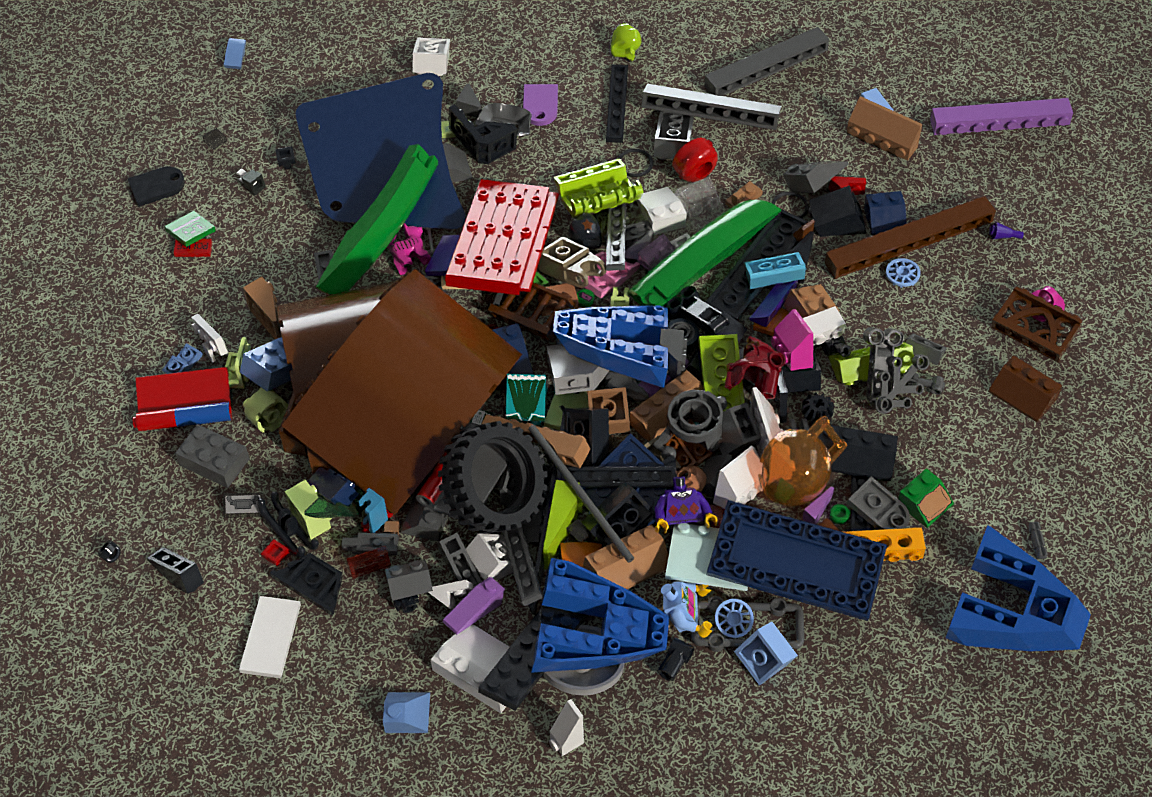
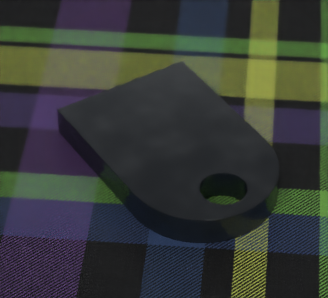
M170 166L128 178L138 207L176 195L185 185L183 173L178 168ZM174 177H179L176 181L171 180Z

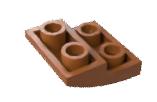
M675 434L666 444V446L674 447L676 450L675 459L681 465L679 470L687 466H698L716 454L707 450L699 443L686 442L676 437Z

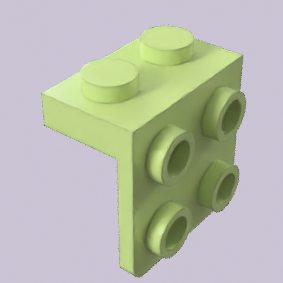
M242 337L238 353L229 352L225 367H228L230 388L244 389L246 382L249 381V378L240 373L243 354L251 350V345L248 344L246 337Z

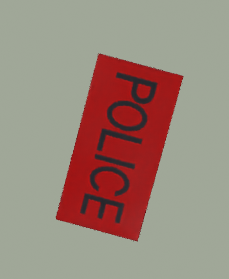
M176 239L174 256L211 257L212 239H200L187 247Z

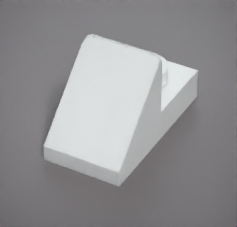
M467 580L433 586V591L428 593L453 610L456 607L454 595L455 597L466 596L467 592H471L473 589V584Z

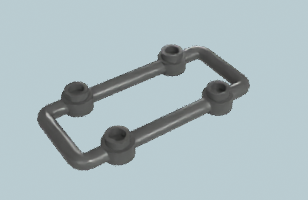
M714 596L709 601H697L698 625H700V609H708L710 613L715 614L718 606L724 602L721 597ZM775 598L771 603L745 602L752 611H770L775 616H782L786 612H795L796 641L787 640L785 636L783 637L792 649H799L803 646L805 641L804 612L800 605L786 603L782 598ZM732 602L726 604L725 606L731 609ZM735 602L734 610L739 609V603ZM697 631L691 632V638L695 645L709 647L714 652H720L724 647H739L747 640L725 639L719 633H714L709 638H700Z

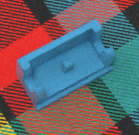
M368 488L366 490L367 493L359 500V506H362L367 501V508L365 509L367 516L363 519V525H366L369 521V532L375 533L388 520L384 498Z

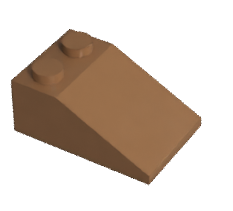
M260 277L243 287L250 312L274 339H278L281 337L276 306L277 299L273 294L274 287L269 281L266 282L263 277Z

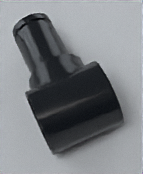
M842 335L838 338L828 339L821 344L827 356L840 354L843 357H848L851 354V350H849L851 348L846 345Z

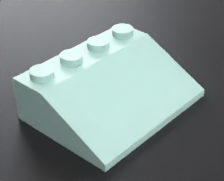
M687 523L674 524L665 579L743 591L748 590L746 586L706 575L719 528H706V526Z

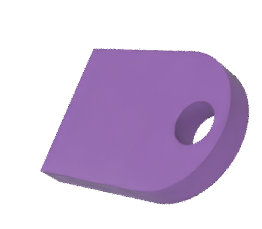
M524 84L523 108L532 114L530 124L543 126L552 123L556 119L558 84ZM537 116H543L544 118L538 119V118H536V117H537Z

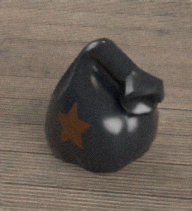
M585 212L571 222L568 235L572 241L589 249L601 247L603 240L600 225L592 214Z

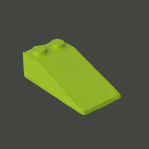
M556 480L543 548L544 569L547 570L551 558H555L561 549L560 543L565 542L578 520V514L583 512V502L567 481Z

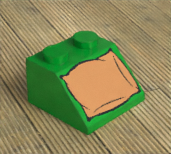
M927 468L904 487L898 497L907 507L909 514L926 528L931 526L954 505L942 480Z

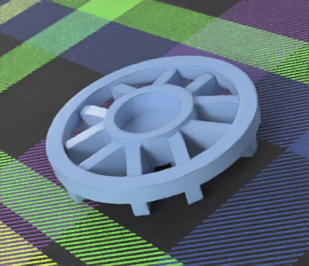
M898 258L892 260L887 265L886 277L893 285L900 286V288L913 286L920 278V268L912 260Z
M726 600L718 606L715 612L716 627L727 637H742L753 626V612L750 606L742 600ZM732 602L731 609L727 608L725 605ZM735 602L740 604L738 610H734ZM744 606L748 612L741 613L742 607ZM721 608L727 612L726 615L719 612ZM750 615V621L743 620V616ZM718 616L724 618L725 620L719 623ZM726 622L729 626L723 630L721 625ZM742 623L749 624L746 630L744 629ZM737 626H739V628H740V630L742 631V633L737 634V631H736V627H737ZM731 627L734 635L727 633Z

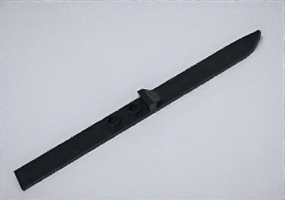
M561 405V406H559V407H560V409L562 410V413H563V414H562V422H561L560 431H564V408H565V407H564L563 405ZM555 465L553 466L550 488L543 492L541 496L545 498L542 505L545 504L546 506L543 507L542 511L544 522L539 527L541 538L535 566L540 588L544 571L543 548L557 477V467ZM538 600L528 604L532 615H536Z

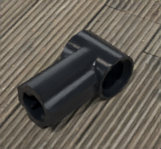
M674 638L668 648L667 656L658 668V674L668 681H674L684 663L687 664L692 657L695 648L678 638Z

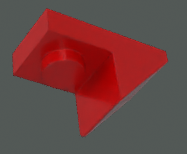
M834 176L830 180L829 191L833 192L850 185L855 195H864L866 178Z

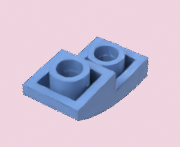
M229 38L224 60L225 68H242L246 40Z
M186 343L177 357L172 356L162 371L166 374L187 372L197 363L203 353Z

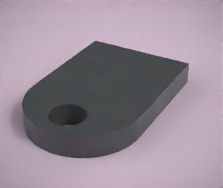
M872 476L846 502L848 506L877 530L904 529L910 521L907 507ZM893 519L899 520L901 522V526L896 525L893 522Z

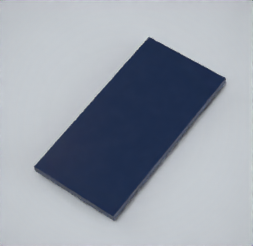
M728 500L706 575L868 621L887 544Z

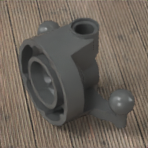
M702 390L684 391L674 397L668 408L667 427L653 444L661 452L662 458L665 460L671 455L676 457L677 453L674 447H665L674 434L686 442L699 443L707 450L715 452L723 441L721 437L723 410L726 409L728 404L726 398L723 396L716 397L711 392ZM692 419L693 422H698L700 425H693L688 422Z

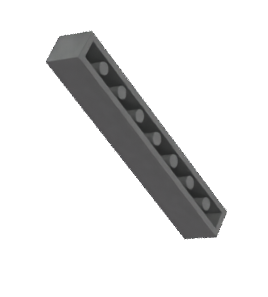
M819 27L808 30L706 74L704 87L710 94L724 96L828 51L829 38Z
M653 84L646 85L642 97V108L772 130L777 129L781 106Z

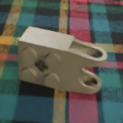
M561 237L543 248L538 264L539 271L579 288H584L589 284L588 276L601 277L607 272L603 260L589 252V248L565 237Z

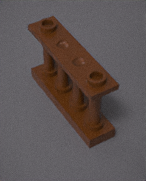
M533 282L530 292H527L516 311L511 312L508 310L516 296L512 294L507 295L502 305L496 306L491 304L488 311L497 320L509 325L518 323L521 330L554 342L557 337L552 328L555 311H562L565 305L574 308L576 305L568 293H559ZM535 293L543 296L532 316L528 318L523 317L522 314ZM549 300L558 302L546 323H538L537 320Z

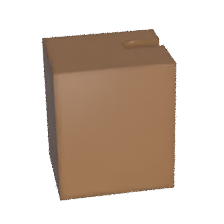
M386 521L384 533L399 535V521Z

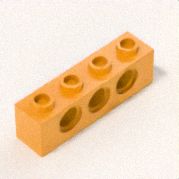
M922 528L844 532L887 544L883 561L897 562L904 559L917 561L923 559L926 550Z

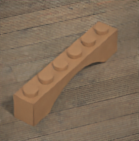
M487 414L481 423L485 424L495 421H501L502 424L512 423V428L520 427L524 430L522 433L524 436L530 435L533 438L531 442L538 443L528 430L533 425L531 423H520L515 419L508 420L498 415L491 416ZM537 427L565 465L581 468L590 451V447L583 436L570 435L564 431H554L548 427Z

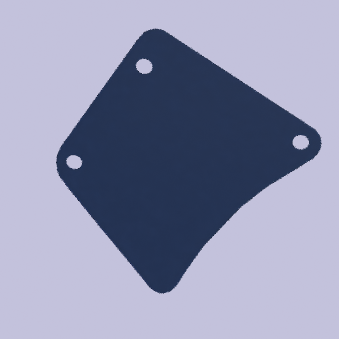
M423 73L302 103L298 106L295 113L319 203L323 212L328 217L336 221L357 223L393 175L408 146L419 144L429 156L435 155L438 160V166L405 224L407 226L458 229L464 225L466 220L465 212L451 181L442 143L441 110L443 82L438 75ZM425 80H431L434 86L431 89H425L422 84ZM316 122L320 125V128L316 132H311L308 129L309 124ZM334 201H339L342 204V208L339 211H333L330 208V204Z

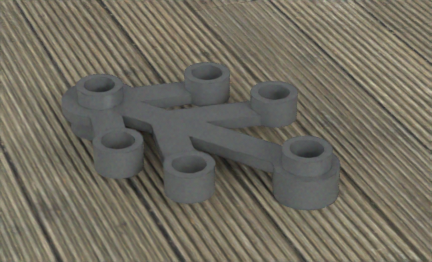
M915 355L912 358V365L901 378L900 368L902 366V359L895 356L890 358L889 366L892 368V388L888 392L890 373L879 371L877 380L880 382V396L875 400L877 412L886 414L895 407L905 409L911 407L912 400L909 397L903 396L899 400L893 399L897 394L913 393L920 395L923 393L924 386L921 383L915 382L912 385H906V383L918 369L925 370L928 368L930 361L926 355Z

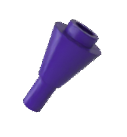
M998 222L991 225L989 229V235L992 236V239L1011 237L1022 239L1024 236V232L1013 230Z

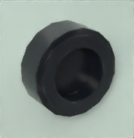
M108 540L99 550L98 556L106 562L112 563L119 558L121 549L112 540ZM114 550H116L115 555L112 558H109L111 554L114 552Z

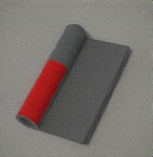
M469 422L465 428L462 426L460 430L462 431L477 425ZM492 444L481 445L472 462V483L482 503L485 502L509 463L502 451ZM438 462L417 494L416 499L425 507L459 519L458 516H451L449 513L451 507L449 504L444 505L442 500L445 498L444 491L439 490V485L442 484V477H438V471L442 470L443 465Z

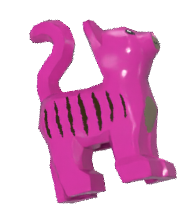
M404 223L403 228L407 239L393 244L396 239L395 236L387 246L400 275L408 271L404 265H412L411 258L413 257L419 258L423 265L428 264L431 260L428 252L424 250V243L421 239L423 229L421 227L407 226Z

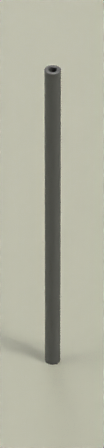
M531 425L528 428L530 433L628 563L632 562L634 556L537 427Z

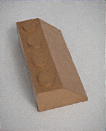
M860 96L848 121L847 133L908 161L918 148L922 124Z
M686 370L630 412V425L648 442L658 435L661 436L667 427L668 408L674 397L684 391H704V387L696 377Z
M651 524L621 539L634 556L632 562L628 563L612 543L585 556L583 568L625 589H629L665 571L669 554L664 539L659 533L655 532V528Z

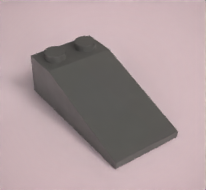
M660 111L654 142V158L660 160L674 159L676 153L686 143L691 141L694 116Z

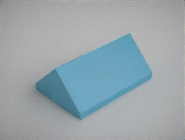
M799 252L744 262L750 289L805 279L806 267Z

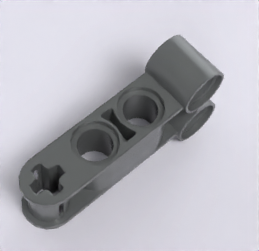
M868 327L863 333L864 341L871 344L866 392L868 402L875 401L880 396V382L877 380L879 371L890 373L888 392L891 390L892 368L889 366V360L894 356V347H898L903 343L904 335L900 330L887 328L882 331L878 328ZM876 331L877 338L872 341L871 334ZM895 333V340L890 342V335Z

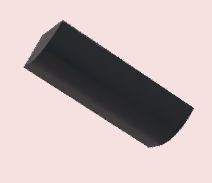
M723 311L722 313L727 317L730 325L722 328L717 335L737 334L739 344L747 328ZM698 346L685 366V371H689L703 384L700 349Z

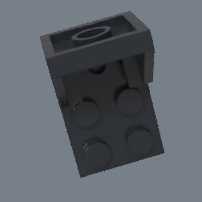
M455 104L449 107V129L479 164H490L516 149L517 127L514 124L486 121L475 127L473 122L465 117L462 109H459Z

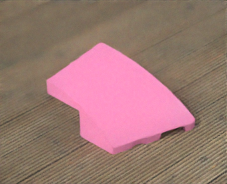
M602 251L596 254L606 265V252ZM625 262V270L607 271L601 277L588 276L589 284L585 288L591 290L601 299L613 292V287L618 288L639 269L640 263L635 262V264Z

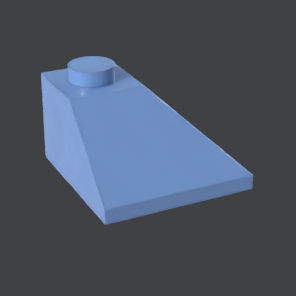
M388 692L383 712L385 733H428L430 692Z

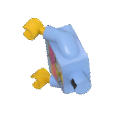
M676 581L662 586L663 610L669 615V619L679 633L683 631H697L701 637L705 638L712 632L710 630L712 627L710 622L704 621L701 626L698 625L697 594L695 593L697 592L702 597L706 596L711 592L710 589H706L709 585L700 584L698 586L695 583Z

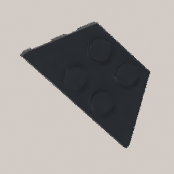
M311 553L304 555L299 560L287 563V567L279 571L272 570L270 572V576L333 616L343 578L342 572Z

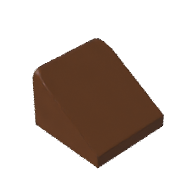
M814 220L808 221L793 233L798 243L810 231H813Z

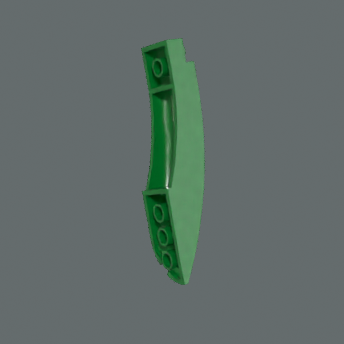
M419 144L408 146L396 170L378 197L357 223L346 232L316 285L318 290L329 295L349 291L375 263L399 232L423 194L438 166V160L435 155L429 156Z
M747 200L736 204L682 243L628 290V294L640 306L660 305L665 308L667 302L679 296L685 287L692 285L717 264L732 256L778 215L781 209L763 200Z

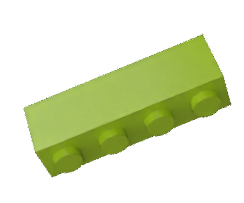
M904 342L900 346L894 347V356L902 359L900 374L908 370L912 365V358L914 357L912 345ZM870 347L851 351L848 357H843L840 354L828 356L837 381L844 383V385H852L857 380H868Z

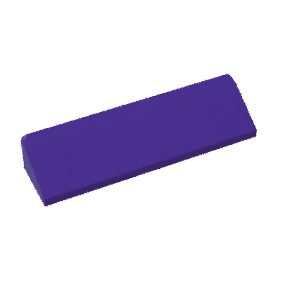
M798 280L776 284L750 317V321L767 327L783 306L790 290L796 289Z

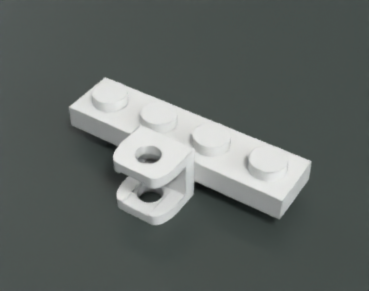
M199 314L192 316L191 318L194 322L191 324L196 334H199L202 340L204 339L205 342L202 343V346L209 360L212 363L216 361L213 354L215 351L221 356L224 354L227 356L229 351L222 337Z

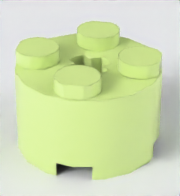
M260 388L244 401L243 407L245 408V416L261 432L266 430L272 432L281 426L288 404L273 389L267 392Z

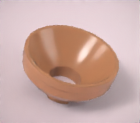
M687 466L677 471V477H682L688 473L685 479V484L688 487H693L699 492L703 490L707 478L704 471L698 466Z

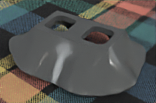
M492 103L482 109L475 122V126L486 121L511 123L519 126L517 137L530 134L532 114L522 107Z

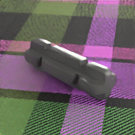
M1037 521L1030 522L1028 528L1032 534L1030 536L1033 548L1036 550V558L1045 559L1048 553L1046 547H1044L1046 545L1042 531H1040V523Z

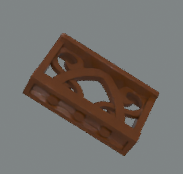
M1015 286L1006 302L992 319L991 328L1058 363L1077 332L1081 329L1082 320L1077 315L1064 311L1060 306L1052 305L1046 302L1044 298L1029 293L1028 290ZM1017 300L1026 304L1025 306L1018 305L1019 312L1013 307V303ZM1009 309L1013 315L1007 319L1003 318ZM1043 315L1048 323L1049 330L1042 329L1034 333L1030 332L1029 323L1025 317ZM1019 320H1021L1024 323V327L1017 325L1021 324ZM1061 323H1063V324H1065V325H1067L1068 327L1071 328V330H1070L1068 333H1058V332H1057V331H1063V330H1065V328H1066V327H1061V326H1060ZM1041 334H1046V335H1045L1046 339L1040 337V335H1041ZM1057 337L1065 339L1060 347L1056 345Z

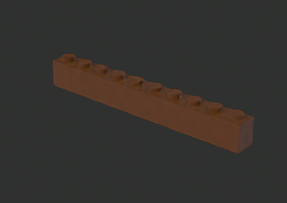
M986 196L975 198L933 215H927L919 220H913L905 225L896 226L891 230L879 232L877 235L826 252L825 265L834 279L992 223L996 210Z

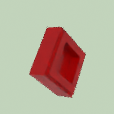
M273 539L261 552V556L275 566H278L289 554L290 550Z

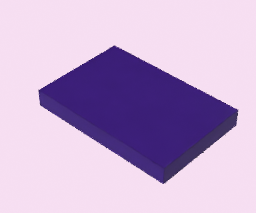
M460 235L442 236L425 269L426 276L446 275Z

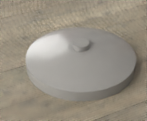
M580 625L577 629L580 632L601 636V629L598 627ZM625 663L596 669L545 672L543 675L552 686L565 693L593 695L615 685L623 674Z

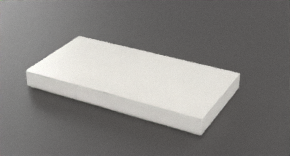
M260 596L240 664V673L274 678L282 677L301 606L300 601Z

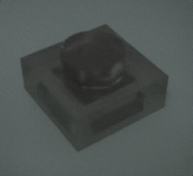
M217 128L202 136L203 141L212 150L227 142L226 136Z

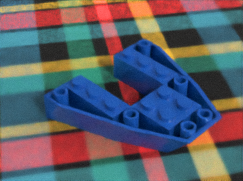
M660 305L589 307L555 311L553 332L569 354L607 370L664 388L668 370V348L660 345L661 329H668V308Z
M987 525L971 569L1030 591L1024 612L1021 615L962 592L946 639L965 646L1032 652L1080 649L1091 616L1089 611L1077 596L1044 565Z
M551 558L546 574L542 605L603 618L601 636L541 623L536 639L531 673L596 669L641 660L666 650L669 615L630 590L573 562Z

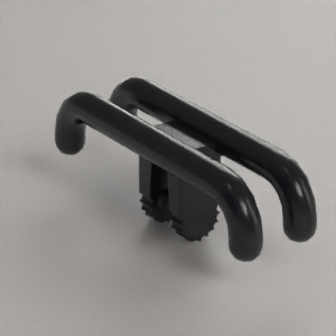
M275 491L271 494L272 504L279 514L278 523L268 512L265 500L263 498L258 499L257 505L261 516L296 557H303L305 548L303 546L297 547L290 536L294 534L300 538L308 549L316 550L318 548L319 541L317 539L311 540L298 525L296 517L291 516L290 510L284 508L281 504L278 492Z

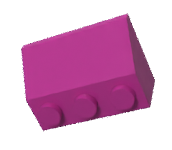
M791 310L774 328V336L771 337L772 347L784 355L785 364L791 371L813 368V332L797 310Z

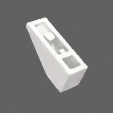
M571 699L566 702L550 730V746L555 752L559 751L561 756L584 743L583 715Z

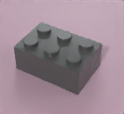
M198 424L175 453L179 466L226 488H229L250 459L246 446Z

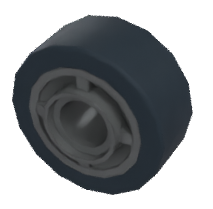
M684 318L674 319L668 323V329L684 330L683 338H687L686 354L693 352L699 343L700 334L697 325L691 320Z

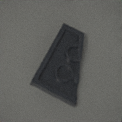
M781 369L774 401L780 423H787L788 391Z

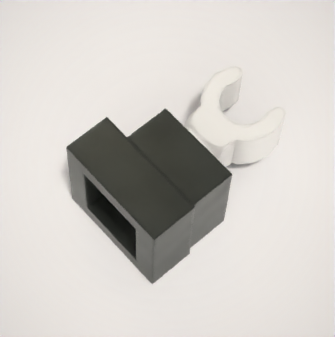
M243 169L236 172L241 177L238 180L244 184V187L252 195H257L266 187L261 173L253 169L248 173Z

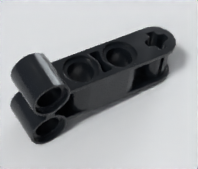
M694 286L685 287L681 291L680 297L672 298L667 302V308L673 320L679 318L691 320L699 328L711 335H717L722 328L730 325L729 320L722 312L701 300Z

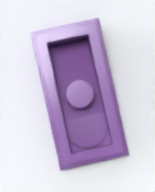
M829 487L804 509L803 520L805 522L817 524L832 499L833 487Z

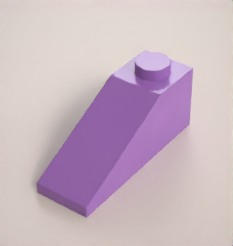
M490 576L475 586L443 619V623L458 635L500 606L505 588Z

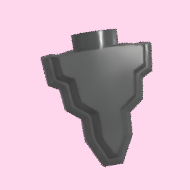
M610 371L605 378V389L626 387L627 398L637 402H644L649 398L647 392L637 384V379L613 371Z

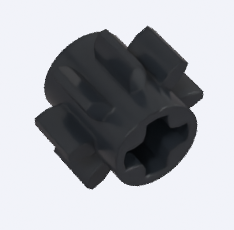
M414 595L393 600V604L397 611L402 609L403 613H410L417 608L416 603L419 602V597Z

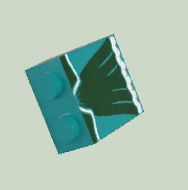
M507 374L506 419H515L520 423L530 422L535 426H541V422H545L548 383L546 375Z

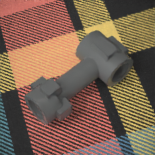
M917 373L912 376L907 384L921 383L924 387L931 388L930 392L937 395H940L945 387L943 377L934 376L932 380L919 378Z

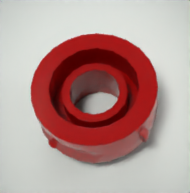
M696 138L686 143L676 153L672 166L681 179L687 182H698L714 170L717 165L718 154L710 140Z

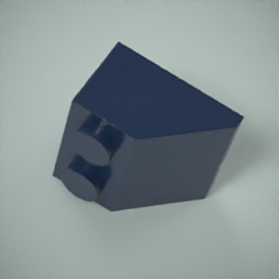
M901 191L866 195L864 211L871 235H877L879 232H885L896 226L907 224L906 207Z

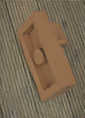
M749 181L726 199L725 204L732 208L740 202L756 200L762 195L763 190Z

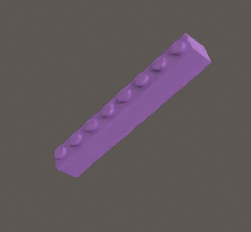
M1061 98L932 108L930 121L934 135L961 134L965 132L1070 125L1073 111L1069 99Z

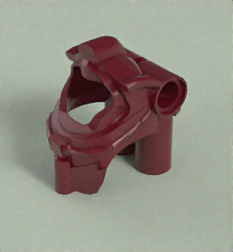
M749 336L746 341L748 344L743 351V359L726 365L727 375L724 387L730 391L742 379L753 382L755 384L754 387H757L767 400L774 399L776 397L779 373L781 372V367L785 364V357L781 352L774 351L768 344Z

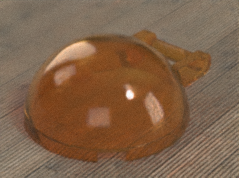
M827 416L820 417L808 431L789 428L778 433L764 449L760 462L763 463L762 475L758 474L761 489L771 501L784 506L807 504L818 497L827 486L831 475V464L847 447L845 440L840 439L829 424L830 420ZM823 431L827 433L834 443L829 450H827L823 441L818 437Z

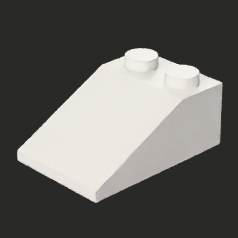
M417 38L413 50V72L418 75L434 73L442 76L446 74L450 39Z
M669 187L643 193L642 197L636 200L645 221H649L654 235L686 227L687 213L680 199Z

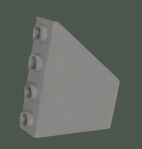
M563 344L547 346L548 364L555 395L595 390L610 371L569 354Z

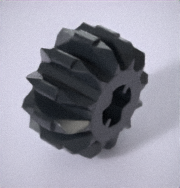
M815 392L813 396L808 394L806 399L803 400L801 412L804 418L807 420L811 419V424L815 421L818 424L822 423V421L827 423L829 418L833 416L834 403L831 402L830 397H825L824 393L818 395Z

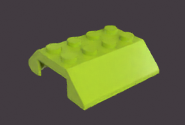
M620 158L554 177L561 201L573 218H578L585 212L598 213L603 209L615 208L624 203H632L643 195V188L640 182L636 180V185H633L627 178L626 165Z

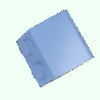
M773 622L757 629L734 651L758 685L767 681L798 656Z

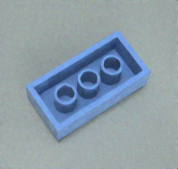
M282 337L243 354L240 373L267 392L291 381L290 371L293 370L292 363H287Z

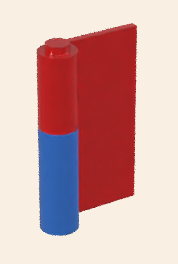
M228 367L136 377L138 413H136V417H133V426L139 432L232 421Z

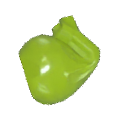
M627 23L620 24L612 36L611 54L614 57H622L633 61L635 51L642 43L638 30Z

